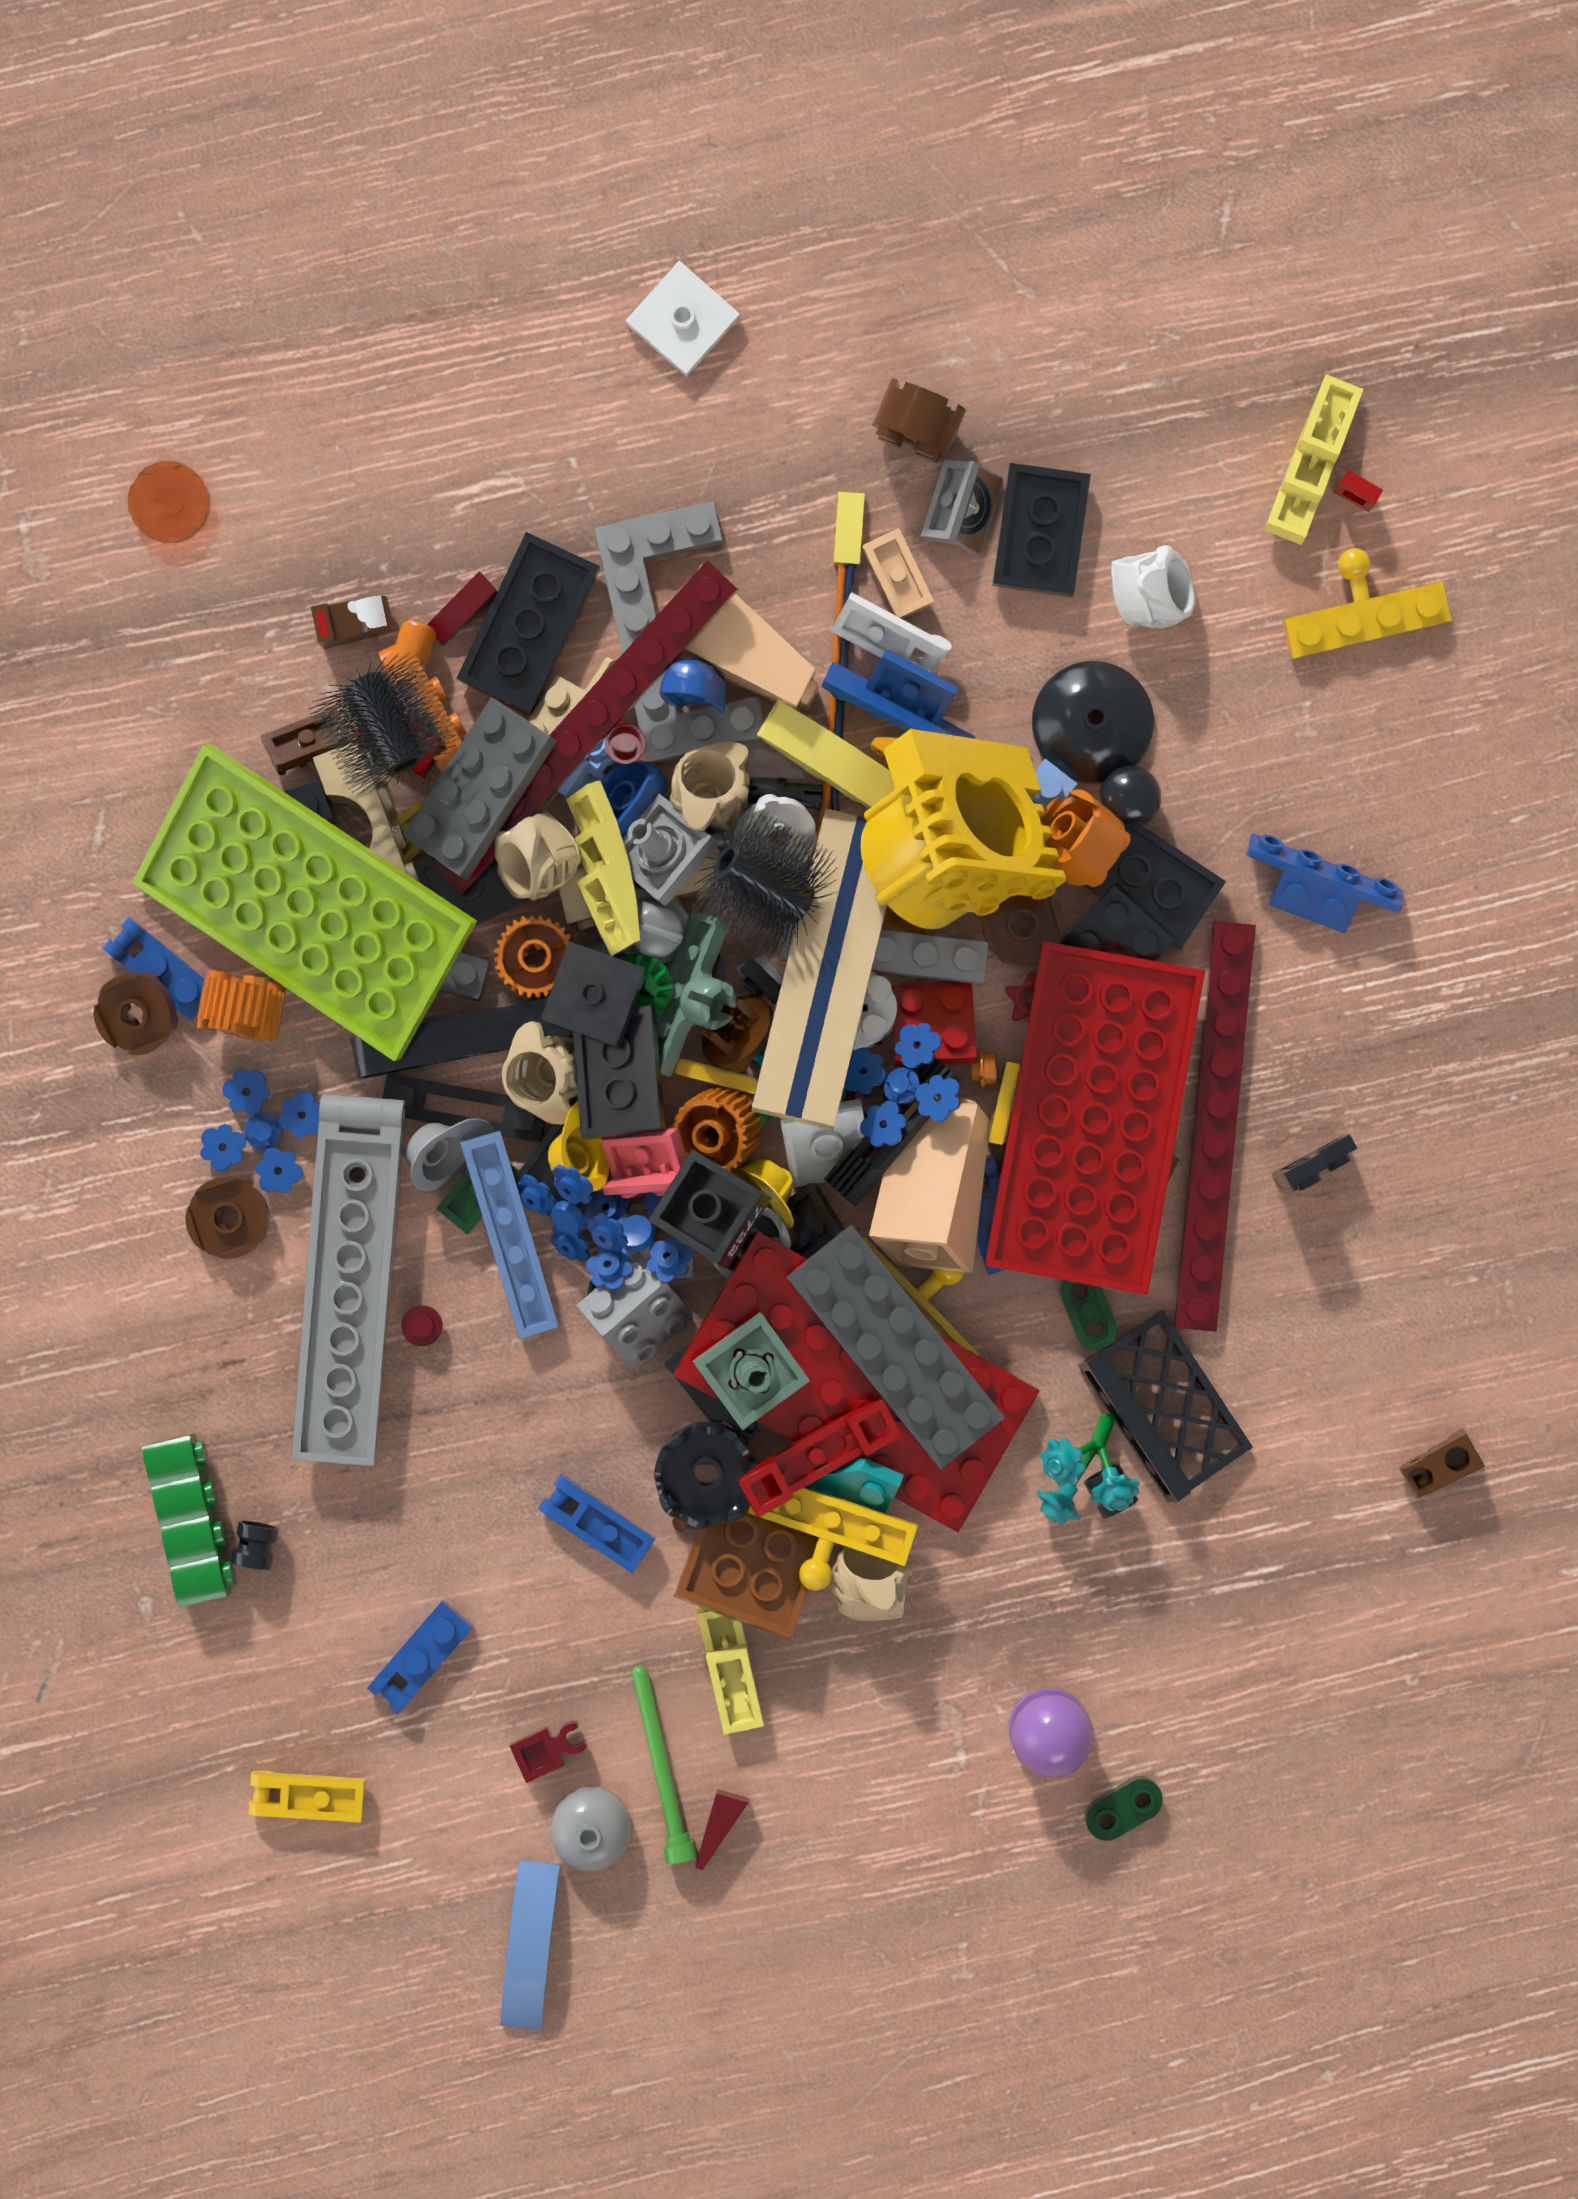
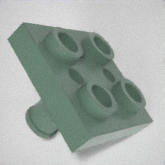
M761 1312L693 1360L695 1366L742 1430L810 1381ZM737 1348L743 1349L744 1356L742 1357V1352L738 1351L736 1356L733 1357L734 1350ZM768 1352H769V1353H772V1354H773V1360H772V1358H771L769 1355H767V1356H766V1360H767L768 1363H766V1362L762 1359V1356H763L765 1353H768ZM734 1377H736L739 1382L738 1386ZM730 1379H731V1381H732V1382H731V1385H732L734 1388H731V1387H729V1385H728V1381H729Z

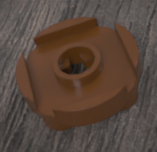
M1010 896L999 904V908L995 912L984 915L982 919V935L984 941L988 942L990 952L1001 962L1018 967L1038 964L1042 942L1059 944L1064 931L1062 910L1052 896L1039 900L1033 899L1032 896ZM1019 914H1023L1025 920L1032 919L1034 922V927L1029 929V936L1022 937L1020 932H1013L1011 925L1016 923V916Z
M126 972L109 980L99 991L98 1003L94 1006L93 1013L95 1025L102 1038L114 1048L119 1046L123 1050L129 1051L128 1054L133 1055L147 1054L164 1044L178 1026L179 1020L174 999L166 986L160 982V979L154 973ZM130 1003L141 1008L143 1012L142 1023H139L137 1018L130 1019L127 1012L132 1009Z
M219 1177L207 1181L197 1189L190 1205L187 1207L185 1222L191 1240L201 1250L215 1257L231 1259L244 1256L256 1249L267 1236L270 1221L269 1207L260 1190L249 1181L234 1177ZM224 1206H228L230 1211H237L239 1216L234 1221L235 1227L230 1230L226 1224L219 1225L217 1222V1217L223 1215L222 1208Z

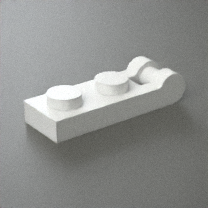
M852 592L831 629V632L880 658L887 649L934 675H937L939 671L937 665L940 659H945L952 648L950 642L939 635H930ZM916 647L925 652V655L918 658L912 652Z

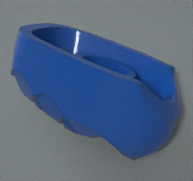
M686 658L674 662L665 671L659 694L667 704L674 708L695 704L710 705L715 707L720 713L725 714L726 681L722 675L717 673L712 665L702 660Z
M637 760L629 764L617 762L601 781L617 820L622 838L628 832L631 824L639 819L657 795L661 794L664 797L667 792V779L664 773L654 764L647 763L646 760Z

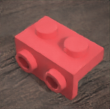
M671 1128L663 1131L603 1138L601 1142L612 1174V1178L602 1187L604 1195L620 1194L621 1198H631L641 1193L654 1192L656 1196H663L687 1158L679 1129Z

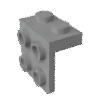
M639 1251L630 1258L629 1263L633 1266V1272L630 1276L625 1277L624 1285L620 1289L610 1290L605 1285L597 1287L576 1305L631 1368H636L641 1363L650 1360L657 1349L672 1336L683 1331L693 1316L667 1283L660 1282L656 1273L648 1270V1261Z

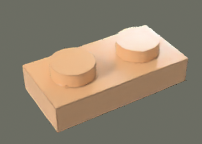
M899 528L862 545V550L895 616L903 619L934 604L931 593Z

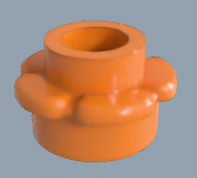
M979 1049L977 1063H971L972 1081H980L982 1089H985L986 1085L998 1084L996 1052H983V1049Z

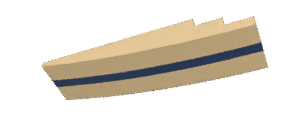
M825 809L817 841L818 846L815 851L818 850L819 852L821 848L823 851L815 859L814 862L816 863L813 864L812 869L819 862L826 849L827 853L821 859L822 862L814 872L815 874L827 859L828 862L820 870V872L825 871L827 873L814 886L826 878L820 884L825 885L814 889V891L821 889L815 893L814 897L828 896L813 900L812 905L822 908L811 906L810 909L813 911L808 910V913L816 922L807 913L803 917L807 934L802 919L799 921L798 946L796 925V938L794 933L752 1104L753 1112L834 1130L887 904L880 905L877 902L876 896L878 893L873 887L863 864L861 835L867 823L864 817ZM821 874L817 875L816 878L814 879V881H815L817 878H819Z

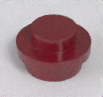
M426 1305L415 1306L408 1310L402 1319V1333L411 1344L428 1346L440 1337L443 1330V1321L440 1314L434 1308Z

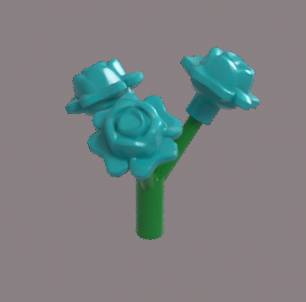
M1106 1413L1100 1415L1091 1440L1081 1447H1073L1067 1438H1062L1060 1441L1050 1439L1047 1449L1041 1453L1040 1457L1043 1461L1044 1473L1055 1480L1058 1486H1061L1059 1490H1050L1049 1492L1037 1491L1038 1497L1043 1501L1039 1510L1044 1512V1516L1051 1521L1062 1525L1070 1518L1073 1520L1081 1519L1072 1499L1078 1491L1076 1488L1077 1483L1095 1454L1099 1455L1104 1470L1101 1473L1103 1482L1092 1489V1502L1094 1504H1102L1109 1511H1121L1127 1509L1130 1503L1133 1502V1496L1139 1494V1480L1129 1478L1125 1474L1119 1476L1117 1469L1111 1465L1105 1446L1115 1423V1418L1112 1415Z

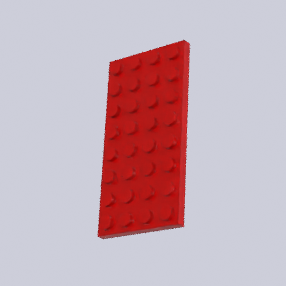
M1042 942L984 1266L1148 1295L1206 970L1052 942Z
M755 1230L673 1374L675 1377L721 1401L695 1366L693 1360L761 1312L810 1381L756 1421L795 1442L829 1422L872 1402L883 1399V1397L787 1279L786 1276L804 1263L807 1258ZM938 1333L1005 1418L941 1470L884 1400L902 1437L868 1456L862 1454L855 1459L866 1458L903 1474L902 1482L894 1498L959 1533L1040 1390ZM737 1348L734 1350L733 1357L736 1356L738 1351L742 1352V1357L744 1356L743 1349ZM768 1352V1353H765V1354L762 1356V1359H763L766 1363H768L767 1360H766V1356L769 1355V1356L772 1358V1360H773V1354H772V1353H769V1352ZM734 1377L735 1380H736L737 1386H738V1385H739V1382H738L737 1378ZM730 1379V1380L728 1381V1385H729V1387L734 1388V1387L731 1385V1382H732V1381H731V1379ZM851 1461L842 1465L841 1467L849 1466Z

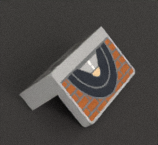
M944 459L920 536L930 542L954 544L971 554L980 555L1001 492L1003 478L974 461Z

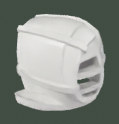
M1164 545L1158 547L1154 552L1128 556L1112 561L1111 577L1114 602L1118 613L1127 624L1162 629L1178 624L1193 612L1196 595L1187 559L1183 560L1181 554L1174 551L1171 546Z

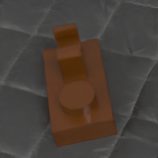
M337 713L331 715L330 717H328V718H326V719H324V720H327V719H329V718H331V717H334ZM315 714L260 735V738L271 758L273 766L278 775L281 776L286 774L287 770L298 766L301 768L305 767L308 762L313 761V757L337 749L335 747L329 749L333 744L338 745L348 740L345 739L337 743L338 741L330 742L329 744V740L335 736L325 740L322 739L331 732L328 731V733L323 734L321 732L341 724H336L329 728L330 726L322 727L321 729L320 727L327 721L316 725L315 723L322 720L323 717L320 716V718L314 719L318 715ZM343 729L333 733L332 735L341 732Z

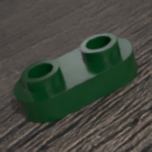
M1062 1280L1059 1287V1295L1078 1341L1085 1347L1093 1350L1108 1347L1116 1337L1117 1325L1102 1287L1084 1284L1087 1288V1293L1083 1298L1077 1299L1072 1294V1288L1077 1282ZM1092 1321H1099L1102 1324V1332L1098 1336H1091L1088 1333V1325Z
M1145 1776L1133 1777L1094 1799L1088 1805L1085 1811L1086 1826L1097 1839L1103 1841L1114 1840L1153 1818L1162 1807V1792L1152 1779ZM1140 1793H1146L1150 1797L1148 1804L1145 1806L1135 1804V1798ZM1106 1813L1114 1816V1822L1108 1827L1099 1824L1100 1817Z

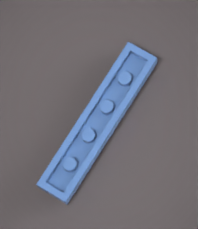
M497 1131L460 1142L519 1339L558 1328V1322L501 1132Z

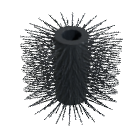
M399 654L383 669L381 668L379 672H376L377 668L375 672L369 673L370 662L366 675L360 676L356 669L359 678L356 680L347 679L351 681L349 685H329L346 687L345 689L325 693L345 692L326 697L336 698L314 706L326 705L316 710L318 712L333 709L320 715L324 719L337 713L334 717L324 720L327 721L326 723L333 720L332 722L334 723L328 725L330 726L329 728L336 724H341L328 730L331 733L326 737L335 736L329 740V744L330 742L338 741L337 743L342 740L348 739L342 742L343 744L340 746L335 744L332 746L343 748L350 744L347 748L340 751L349 750L350 752L344 756H354L343 760L345 761L343 763L347 765L358 759L355 763L348 765V768L352 766L357 767L352 770V773L362 770L349 776L352 778L351 781L354 780V777L358 778L364 774L366 776L358 779L359 781L371 776L357 785L363 782L368 784L375 780L370 785L372 786L386 776L378 784L380 785L388 776H392L389 779L390 781L394 775L399 774L400 778L401 773L406 771L411 775L410 769L415 766L422 768L417 766L420 762H438L424 761V758L442 755L425 756L443 750L437 748L448 744L444 741L434 744L441 739L449 737L445 735L442 738H437L450 732L447 729L448 727L434 734V731L436 732L438 729L443 728V725L440 727L436 725L442 721L437 720L434 723H429L442 716L437 713V716L433 715L427 718L433 714L429 711L437 707L440 708V705L432 706L433 704L423 708V710L420 709L428 705V702L438 701H433L429 698L417 705V702L419 703L421 700L428 698L426 696L418 697L420 694L427 692L424 690L417 694H412L425 688L422 685L423 683L419 684L418 686L420 687L410 689L416 685L412 682L420 681L421 677L414 675L409 679H405L411 676V673H421L415 670L423 664L416 665V668L406 673L404 672L411 668L407 667L403 671L394 674L404 668L401 666L402 664L393 668L395 666L393 664L384 672L382 671ZM337 698H340V699H338V700H336V701H334V702L327 703V702H329V701H332V700H335V699H337ZM335 702H338V703L334 704L333 706H331V707H329V708L323 709V708H325V707H327V706H329V705H331V704H333V703H335ZM431 719L430 721H428V722H426V723L420 725L421 723L425 722L426 720ZM343 729L341 732L332 735V734H333V733H332L333 731L337 732V731ZM436 734H439L438 736H436V737H434V738H432V739H429V738H431L432 736H434V735H436ZM371 768L370 770L366 771L365 773L360 774L361 772H363V771H365V770Z
M764 817L754 833L753 830L757 821H754V825L748 833L749 823L747 828H745L743 836L744 825L742 823V830L736 841L739 828L738 823L736 835L734 834V842L731 843V819L730 844L726 845L724 839L725 848L722 852L718 849L721 853L717 855L719 856L718 859L706 857L717 860L715 866L702 869L714 868V872L703 878L705 879L714 873L713 877L707 879L709 881L705 885L712 879L714 881L701 895L702 897L712 887L707 892L708 895L705 900L711 894L712 896L702 913L704 914L708 905L715 898L713 906L708 912L709 914H706L707 917H710L713 907L720 900L719 906L712 917L714 919L717 911L721 913L716 920L718 922L719 918L721 920L725 909L730 905L726 911V916L721 921L723 925L727 915L731 913L733 908L732 916L726 921L727 927L731 919L734 921V914L739 910L735 918L736 920L731 927L733 928L734 926L735 928L737 919L743 913L742 918H740L741 922L736 927L739 930L742 921L748 916L740 932L741 935L746 926L748 930L744 936L746 937L747 934L749 936L751 927L757 921V924L754 926L755 929L749 937L752 940L755 930L757 929L758 931L761 924L760 931L753 937L756 942L758 936L759 938L762 936V929L766 926L764 935L759 941L763 943L765 934L771 928L770 934L764 942L767 945L769 937L771 936L772 939V934L776 930L774 938L768 947L769 949L773 941L775 943V939L780 931V937L776 946L778 947L782 935L784 941L785 939L787 941V934L792 923L790 945L793 928L795 932V923L797 922L798 946L799 921L802 919L807 934L803 917L807 913L816 922L808 913V910L813 911L810 909L811 906L822 908L812 905L813 900L828 896L814 897L815 893L821 890L814 891V889L820 887L819 885L826 878L816 886H814L815 883L827 872L824 871L815 881L814 879L819 875L818 873L827 862L825 861L815 874L814 872L827 851L823 852L819 862L813 869L812 866L816 863L814 861L820 854L816 852L814 860L809 864V859L815 851L814 848L810 856L808 854L807 860L803 863L804 857L807 855L806 853L811 848L810 845L808 849L806 847L803 857L798 861L800 855H802L801 851L806 846L803 843L801 851L797 852L796 857L793 859L802 840L800 839L796 847L797 843L795 841L798 839L796 836L790 848L785 852L786 847L789 846L787 845L793 837L790 834L787 843L780 850L788 832L786 831L784 838H781V842L776 846L778 839L781 837L780 835L785 829L783 827L782 831H779L778 837L772 843L773 838L776 837L774 836L780 828L778 826L774 834L770 835L767 841L775 823L773 822L770 830L768 828L767 834L763 837L764 831L771 820L769 819L768 823L766 821L764 829L758 835L761 825L766 820ZM795 845L794 851L790 854L791 848ZM724 904L723 910L719 912L720 907ZM752 919L751 925L747 927L748 922ZM787 927V932L784 938V931Z

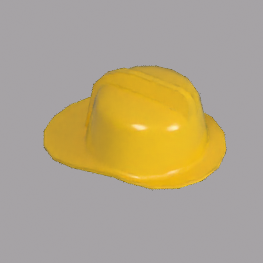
M578 1101L571 1106L566 1116L562 1134L549 1147L548 1162L552 1172L558 1165L564 1166L567 1169L569 1167L576 1168L581 1176L587 1178L592 1183V1192L599 1191L606 1184L609 1175V1165L601 1142L603 1138L588 1140L581 1138Z
M756 1158L742 1168H736L731 1171L732 1174L770 1196L772 1199L767 1207L777 1213L786 1224L787 1229L793 1227L794 1220L786 1204L791 1196L793 1177L788 1170L780 1168L765 1158Z

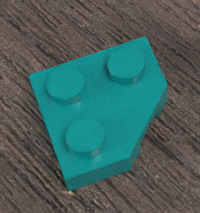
M866 1458L851 1460L849 1466L839 1467L806 1487L886 1513L900 1487L904 1475Z

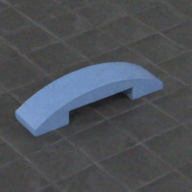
M519 1860L505 1967L501 2026L542 2029L560 1864Z

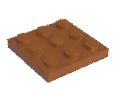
M750 1505L745 1514L735 1523H720L705 1529L698 1528L673 1597L784 1639H792L809 1590L801 1583L799 1571L802 1564L813 1557L819 1537L761 1517L757 1518L755 1515L748 1513Z

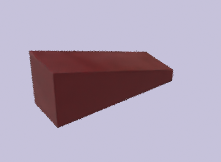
M479 571L427 624L434 629L436 639L442 646L493 602L497 594L496 588Z
M717 1789L697 1857L696 1869L703 1870L749 1803V1798Z

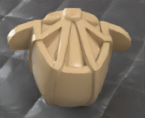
M722 741L695 750H689L676 764L671 783L672 793L670 794V802L677 809L681 810L684 821L690 829L698 832L704 831L707 827L731 832L732 819V833L733 828L734 831L736 830L741 812L743 813L748 809L750 776L744 767L749 758L746 746L733 741Z
M547 811L536 814L533 817L524 818L508 831H499L495 839V859L499 866L498 874L513 898H530L534 901L539 898L548 897L549 893L558 890L575 876L574 873L581 861L579 846L575 838Z
M533 1021L525 1023L517 1030L508 1057L502 1067L504 1089L515 1105L526 1109L548 1123H565L566 1116L571 1108L569 1101L578 1096L573 1038L562 1037L561 1035L544 1037L541 1024Z
M847 1546L839 1550L837 1561L832 1569V1579L830 1582L839 1612L853 1620L881 1621L903 1617L907 1579L913 1573L912 1563L908 1560L907 1564L903 1566Z

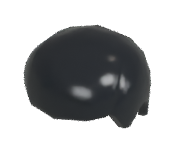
M1128 765L1115 769L1103 781L1098 792L1100 793V803L1118 817L1124 826L1128 827L1148 823L1158 813L1161 805V789L1158 781L1153 774L1142 767Z

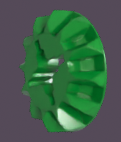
M642 953L630 954L621 958V960L648 970L644 988L649 991V994L642 992L638 996L635 1007L651 1005L656 1008L657 1015L668 1005L673 993V981L668 969L657 958Z

